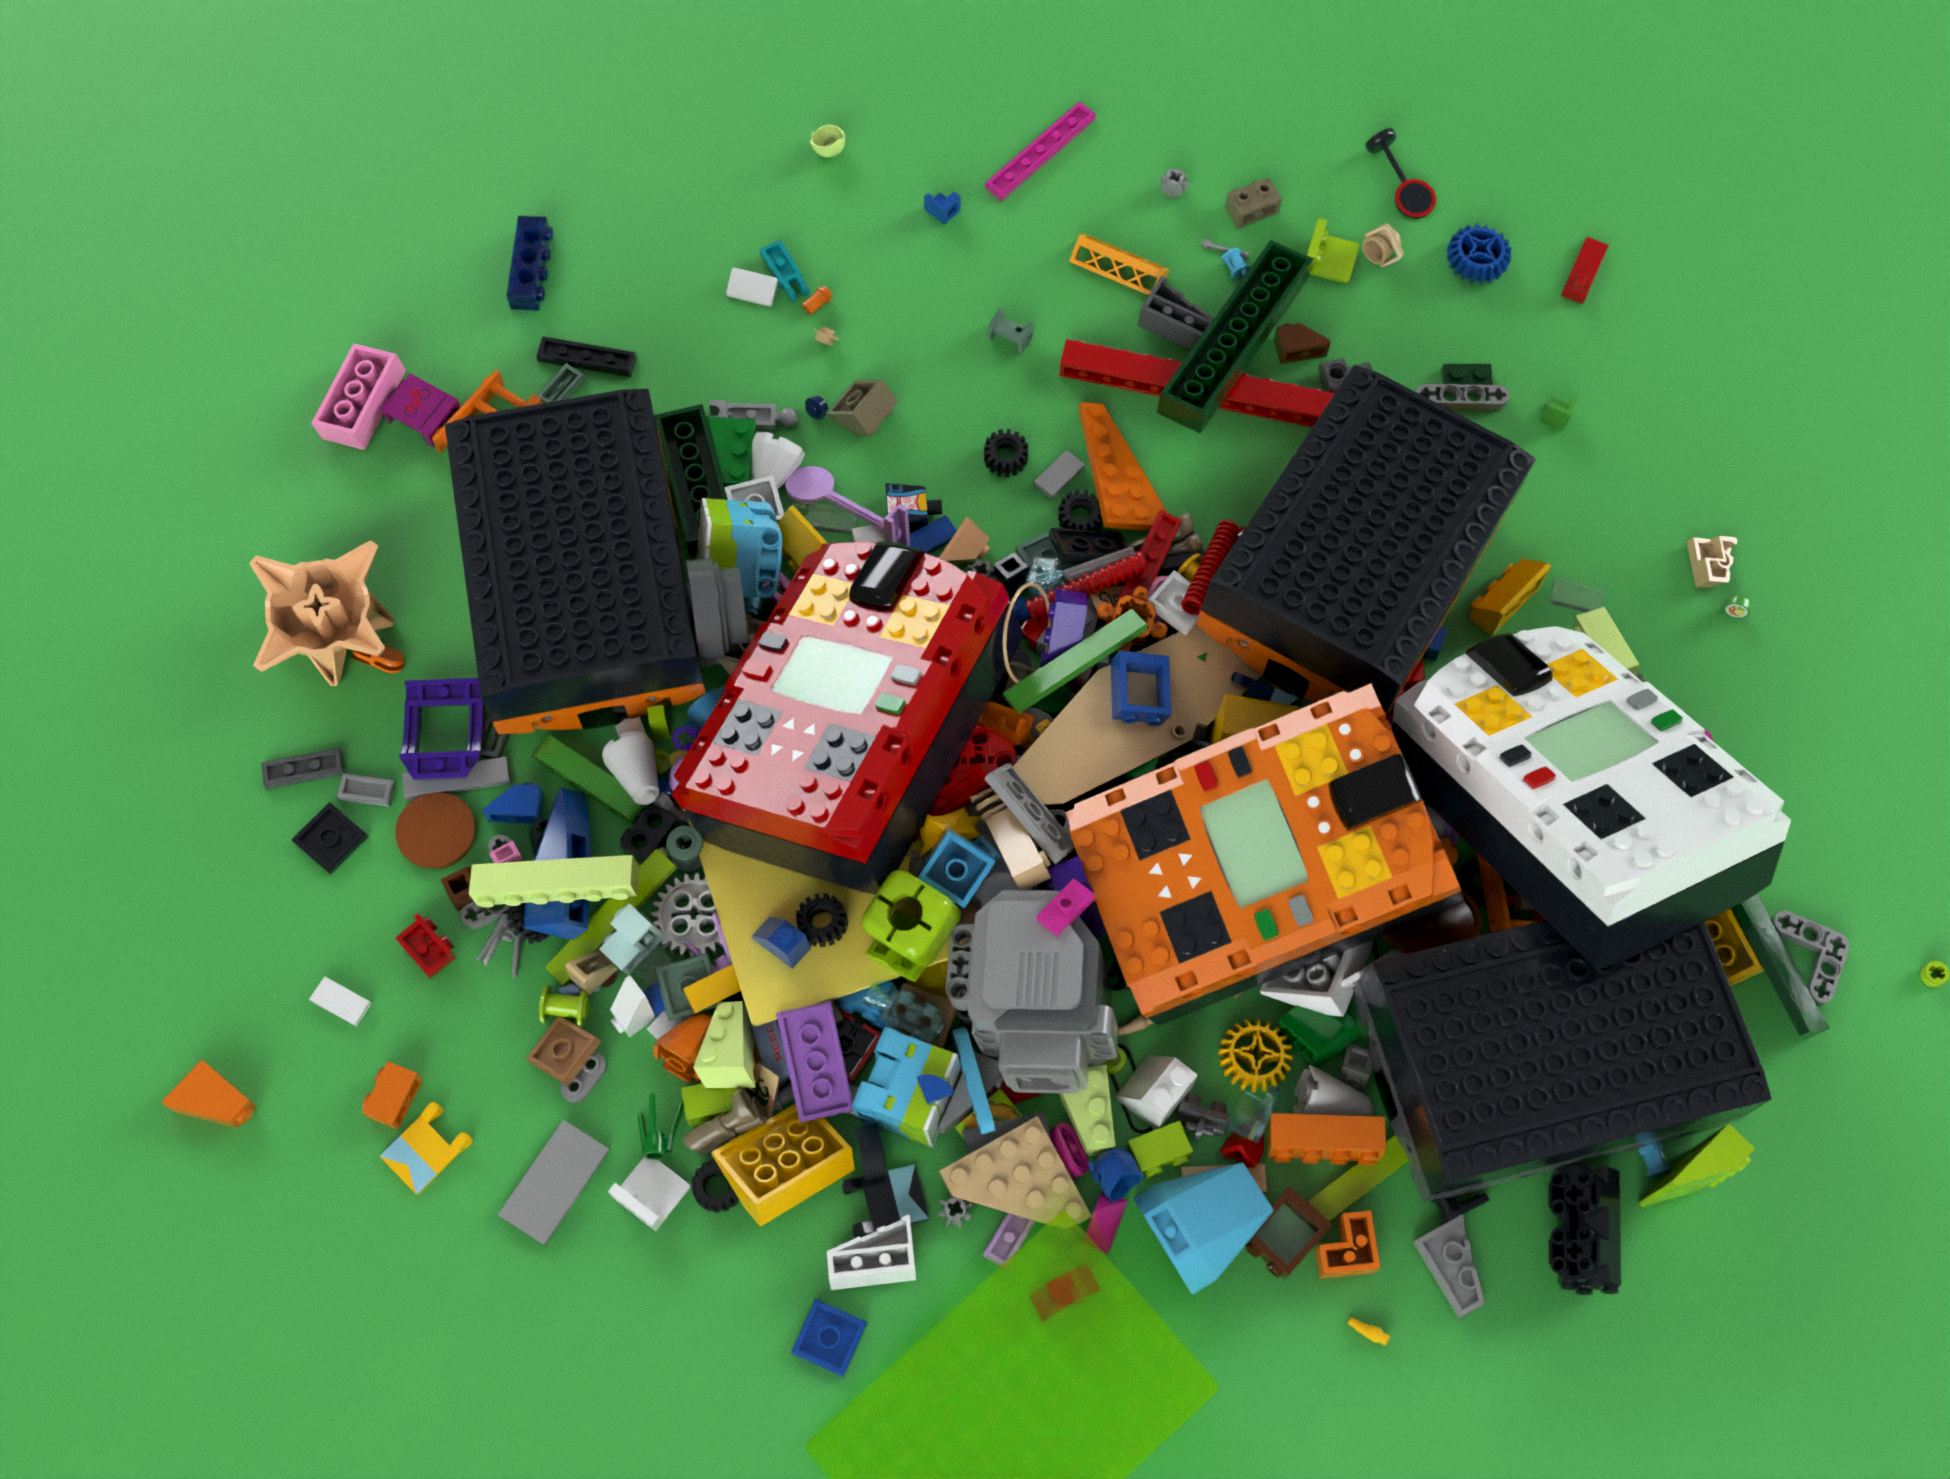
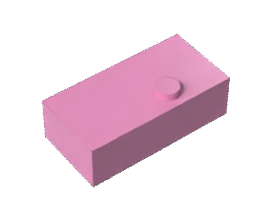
M353 343L311 423L323 440L362 450L366 449L383 416L381 411L383 403L396 391L406 372L397 354Z

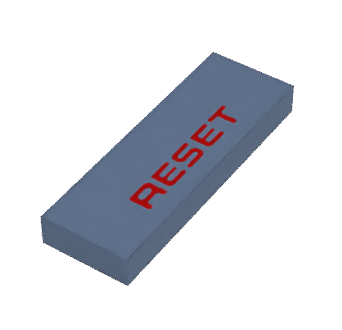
M776 1019L759 1026H753L750 1021L762 1063L780 1075V1081L790 1077L778 1020Z

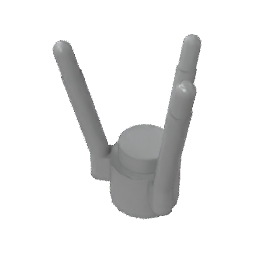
M502 914L492 934L479 953L477 960L481 961L487 953L483 964L488 965L500 941L511 942L512 938H515L511 976L516 977L521 944L520 938L522 935L518 934L515 936L513 934L516 928L510 929L508 925L512 920H507L508 914Z

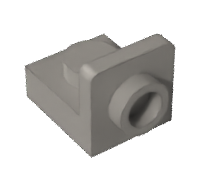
M1349 1044L1345 1050L1338 1080L1363 1092L1372 1066L1370 1050Z

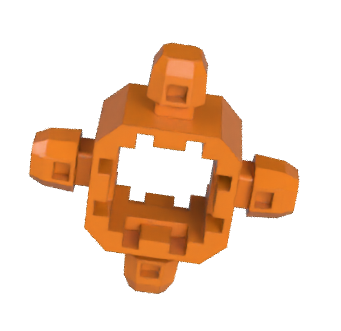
M1138 586L1132 596L1127 595L1120 598L1115 608L1112 607V604L1100 603L1097 608L1096 615L1105 621L1109 619L1112 622L1120 617L1122 610L1125 611L1126 608L1133 609L1137 614L1138 612L1142 613L1141 617L1145 618L1144 622L1147 624L1148 630L1117 649V652L1119 650L1130 651L1131 646L1136 647L1143 644L1149 634L1152 635V638H1165L1168 627L1161 622H1153L1156 610L1153 604L1147 602L1149 593L1148 589Z

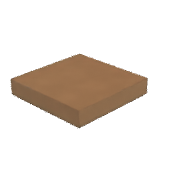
M558 1016L526 1060L568 1087L600 1045L601 1041L566 1018Z

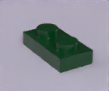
M1443 364L1441 368L1443 384L1493 385L1491 364Z

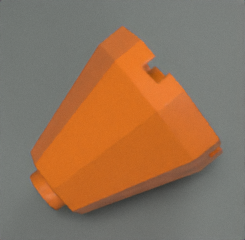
M707 1013L694 1014L657 1040L653 1046V1056L657 1061L662 1057L665 1061L662 1066L681 1080L691 1082L695 1078V1083H700L701 1080L693 1066L713 1016Z

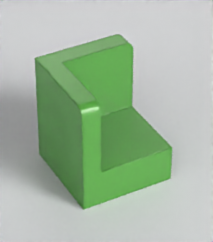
M1574 396L1570 405L1551 397L1540 421L1563 430L1579 397Z

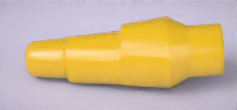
M1352 1317L1348 1321L1350 1326L1374 1343L1387 1345L1390 1335L1384 1333L1381 1328L1368 1325Z

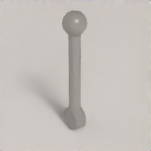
M1209 239L1202 241L1204 249L1213 248L1224 252L1230 250V248L1211 243ZM1247 251L1241 252L1242 259H1248L1249 253Z

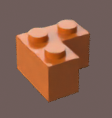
M1371 1210L1343 1213L1337 1219L1341 1243L1322 1244L1314 1250L1319 1279L1372 1274L1381 1268Z

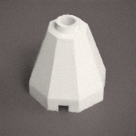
M756 432L752 441L750 481L773 475L778 490L802 463L805 454L800 446L786 438L779 437L777 440L772 439L774 434Z

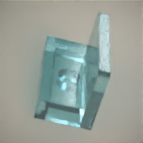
M1271 1085L1265 1099L1243 1091L1228 1129L1258 1143L1281 1089Z

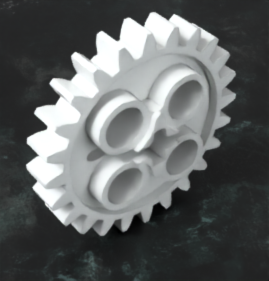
M696 873L694 880H690L689 876L685 874L684 882L682 883L675 878L676 886L665 885L667 894L658 893L662 902H653L654 908L659 910L651 913L652 918L657 920L653 923L666 935L661 942L662 946L665 948L671 945V954L680 950L681 958H684L687 952L691 954V957H695L684 944L688 940L701 954H705L706 951L710 950L716 955L715 947L719 945L723 948L712 917L713 913H717L715 905L711 908L703 906L705 901L712 899L706 876L704 880H700L699 874ZM681 899L689 900L688 905L680 908L676 906L677 902ZM694 913H699L696 920H692L691 917H694ZM673 914L679 915V916H676V917L672 918V915H673ZM684 924L688 926L687 930L683 933L675 932V928L679 925ZM706 925H713L715 927L711 933L705 934L701 932L702 928Z

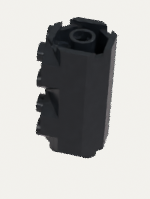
M1587 1164L1563 1166L1552 1174L1551 1182L1549 1183V1207L1553 1214L1558 1216V1227L1552 1231L1549 1240V1264L1552 1270L1558 1274V1284H1560L1561 1289L1575 1290V1293L1579 1295H1593V1290H1601V1293L1618 1294L1619 1287L1621 1286L1620 1171L1608 1166H1600L1599 1171L1592 1169V1165Z

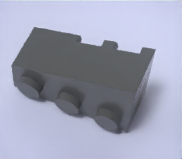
M1161 276L1141 307L1138 327L1191 351L1213 321V318L1197 304H1191L1183 297L1184 293L1179 289L1175 290L1167 283V279Z

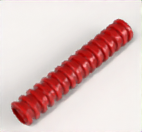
M1222 520L1219 522L1181 602L1182 609L1190 615L1200 614L1209 582L1237 539L1240 529L1232 520Z
M1136 551L1135 555L1129 554L1126 559L1122 557L1120 562L1116 560L1113 562V565L1107 564L1104 569L1100 567L1097 572L1093 570L1092 574L1088 575L1086 573L1084 578L1079 576L1077 581L1070 580V584L1064 583L1061 588L1057 586L1055 589L1083 592L1089 598V594L1096 595L1098 590L1102 592L1105 587L1109 589L1112 584L1116 586L1119 581L1123 583L1126 581V578L1132 579L1133 575L1139 576L1141 571L1147 572L1148 566L1143 554ZM1050 589L1046 594L1049 604L1054 601L1055 590L1052 591ZM1042 594L1038 598L1034 596L1032 601L1027 599L1025 603L1029 615L1034 621H1037L1040 616L1044 618L1047 613L1046 603Z

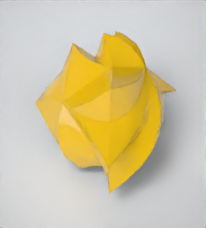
M965 807L942 816L927 814L925 824L920 829L923 842L920 856L931 852L947 827L967 840L981 836L974 828L981 820V815L969 816Z

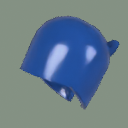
M1109 1149L1101 1153L1094 1164L1091 1161L1087 1162L1092 1178L1096 1184L1101 1182L1100 1188L1111 1203L1122 1199L1131 1188L1139 1184L1143 1179V1174L1133 1155L1124 1149Z

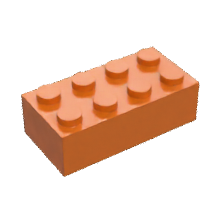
M1271 1113L1267 1124V1159H1274L1275 1163H1290L1291 1159L1302 1160L1303 1164H1318L1319 1160H1328L1332 1165H1346L1347 1161H1358L1360 1166H1374L1375 1161H1380L1386 1151L1385 1117Z

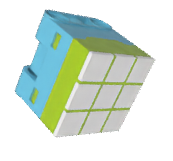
M702 498L696 559L712 558L713 563L718 562L719 569L739 567L743 597H772L778 588L783 540L780 527L776 523L773 507L767 502ZM762 513H768V514H770V516H768V515H761V514H762ZM770 580V583H769L768 585H766V586H761V585H759V584H765V583H767V582Z
M884 1027L874 1050L876 1062L868 1083L861 1082L852 1103V1108L857 1119L867 1125L878 1123V1127L934 1148L940 1133L939 1125L953 1095L927 1105L917 1076H938L944 1079L955 1091L962 1075L958 1054L909 1037L897 1030Z

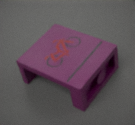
M410 373L405 380L399 383L393 395L385 400L381 411L386 422L391 424L394 419L421 433L426 444L435 448L432 440L435 432L440 427H443L461 406L457 398Z

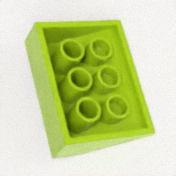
M1728 1123L1694 1146L1638 1204L1641 1207L1700 1191L1708 1185L1713 1188L1719 1182L1722 1183L1728 1177H1732L1737 1171H1742L1752 1161L1749 1155L1755 1148Z

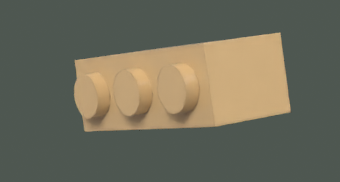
M1009 808L985 819L1019 890H1027L1051 878L1046 869L1051 864L1044 850L1037 851L1036 848L1040 845Z

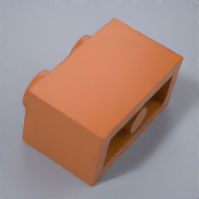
M387 1061L385 1067H382L376 1075V1085L372 1093H368L363 1101L362 1113L368 1119L399 1130L423 1079L418 1073Z

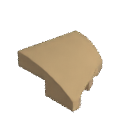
M1736 537L1692 538L1686 541L1695 588L1715 587L1729 582V568L1733 564L1734 559L1730 554L1732 547L1737 545Z

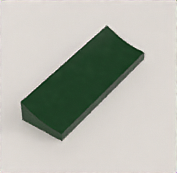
M1756 894L1750 899L1732 907L1800 1037L1806 1040L1830 1029L1759 895Z

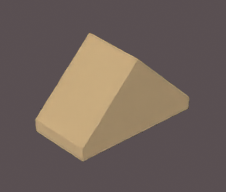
M599 949L571 960L566 964L569 978L581 990L584 989L588 997L618 969Z

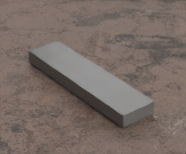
M507 757L477 761L465 779L414 780L409 772L402 773L403 792L406 801L429 793L441 792L450 794L511 784Z

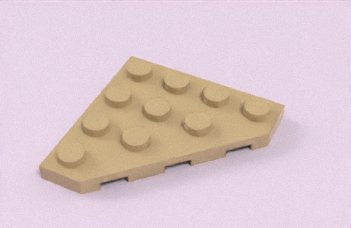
M1038 1116L939 1170L944 1183L953 1197L1064 1230H1069L1092 1217Z

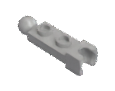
M726 400L709 401L711 415H716L711 417L756 419L757 430H776V422L790 427L796 424L798 415L793 408H784L777 412L776 404L727 403Z

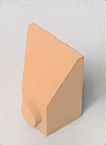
M966 517L939 558L954 566L974 563L978 557L983 559L990 547L986 544L990 538L971 519Z

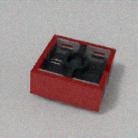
M839 1009L844 1021L836 1026L848 1082L854 1086L875 1054L874 1050L881 1034L864 1023L862 1026L856 1024V1018Z

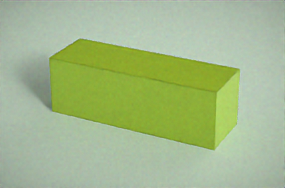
M664 705L647 707L649 724L655 741L670 739V727Z

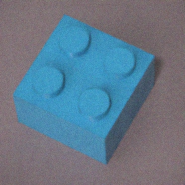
M947 827L917 871V877L965 908L994 865L995 859L992 855Z

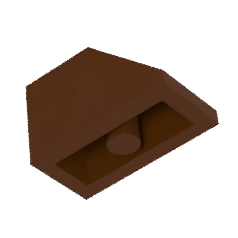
M1287 323L1276 327L1274 344L1280 364L1326 357L1331 344L1328 338L1301 323Z

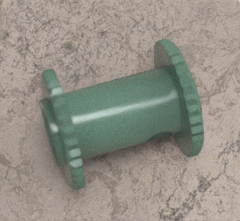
M1001 308L996 312L990 323L987 337L992 341L997 335L1018 344L1017 352L1021 354L1032 339L1035 328L1034 322L1030 321L1026 327L1004 318L1005 309Z
M685 825L671 831L666 840V848L672 863L678 867L677 869L681 872L693 873L702 868L699 856L703 847L702 835L692 826Z

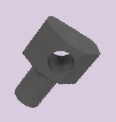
M1344 358L1319 364L1320 381L1324 391L1336 393L1353 366L1347 367ZM1369 362L1357 364V366L1372 370Z

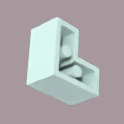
M629 903L626 907L620 908L615 913L614 920L610 924L617 931L606 936L599 950L621 971L630 975L666 935L642 912Z

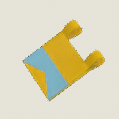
M431 1102L422 1114L380 1155L381 1159L416 1195H419L460 1153L473 1143V1139L468 1134L462 1132L449 1145L430 1125L444 1111L436 1102Z

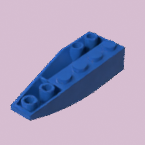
M565 788L558 790L534 861L591 857L590 827L585 794ZM586 899L574 900L571 903L548 901L546 904L541 905L532 902L525 903L524 929L574 940L588 930L590 901Z

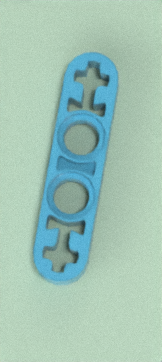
M966 1026L952 1030V1035L980 1133L982 1135L995 1131V1126Z

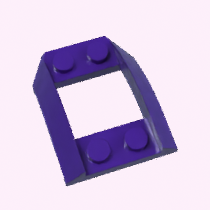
M478 678L405 681L404 733L399 759H401L414 780L467 778L480 757L483 736L484 703L480 695ZM470 706L467 751L419 753L422 732V707Z

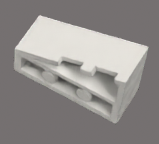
M910 1214L891 1225L879 1227L877 1231L862 1238L859 1236L828 1250L827 1262L831 1290L916 1280Z

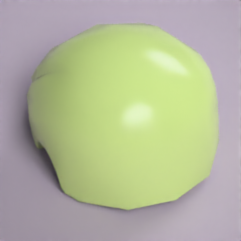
M828 124L812 132L810 144L819 156L826 158L835 157L841 153L845 146V134L838 126Z

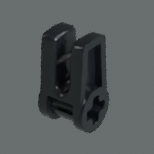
M1463 1194L1448 1198L1441 1197L1430 1201L1436 1204L1442 1216L1440 1220L1442 1224H1445L1489 1201L1487 1194L1475 1195L1472 1199L1465 1202L1459 1200V1196Z

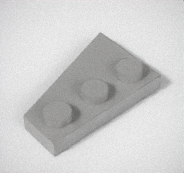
M1463 1214L1413 1242L1458 1319L1485 1304L1477 1270L1474 1268L1470 1252L1469 1239L1467 1240L1464 1228Z

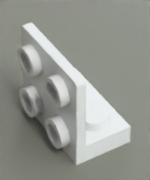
M644 1157L621 1186L614 1183L608 1192L613 1199L656 1232L690 1190L691 1186L659 1160H651Z

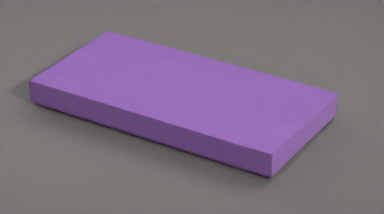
M831 1000L776 1012L800 1123L853 1111V1100Z

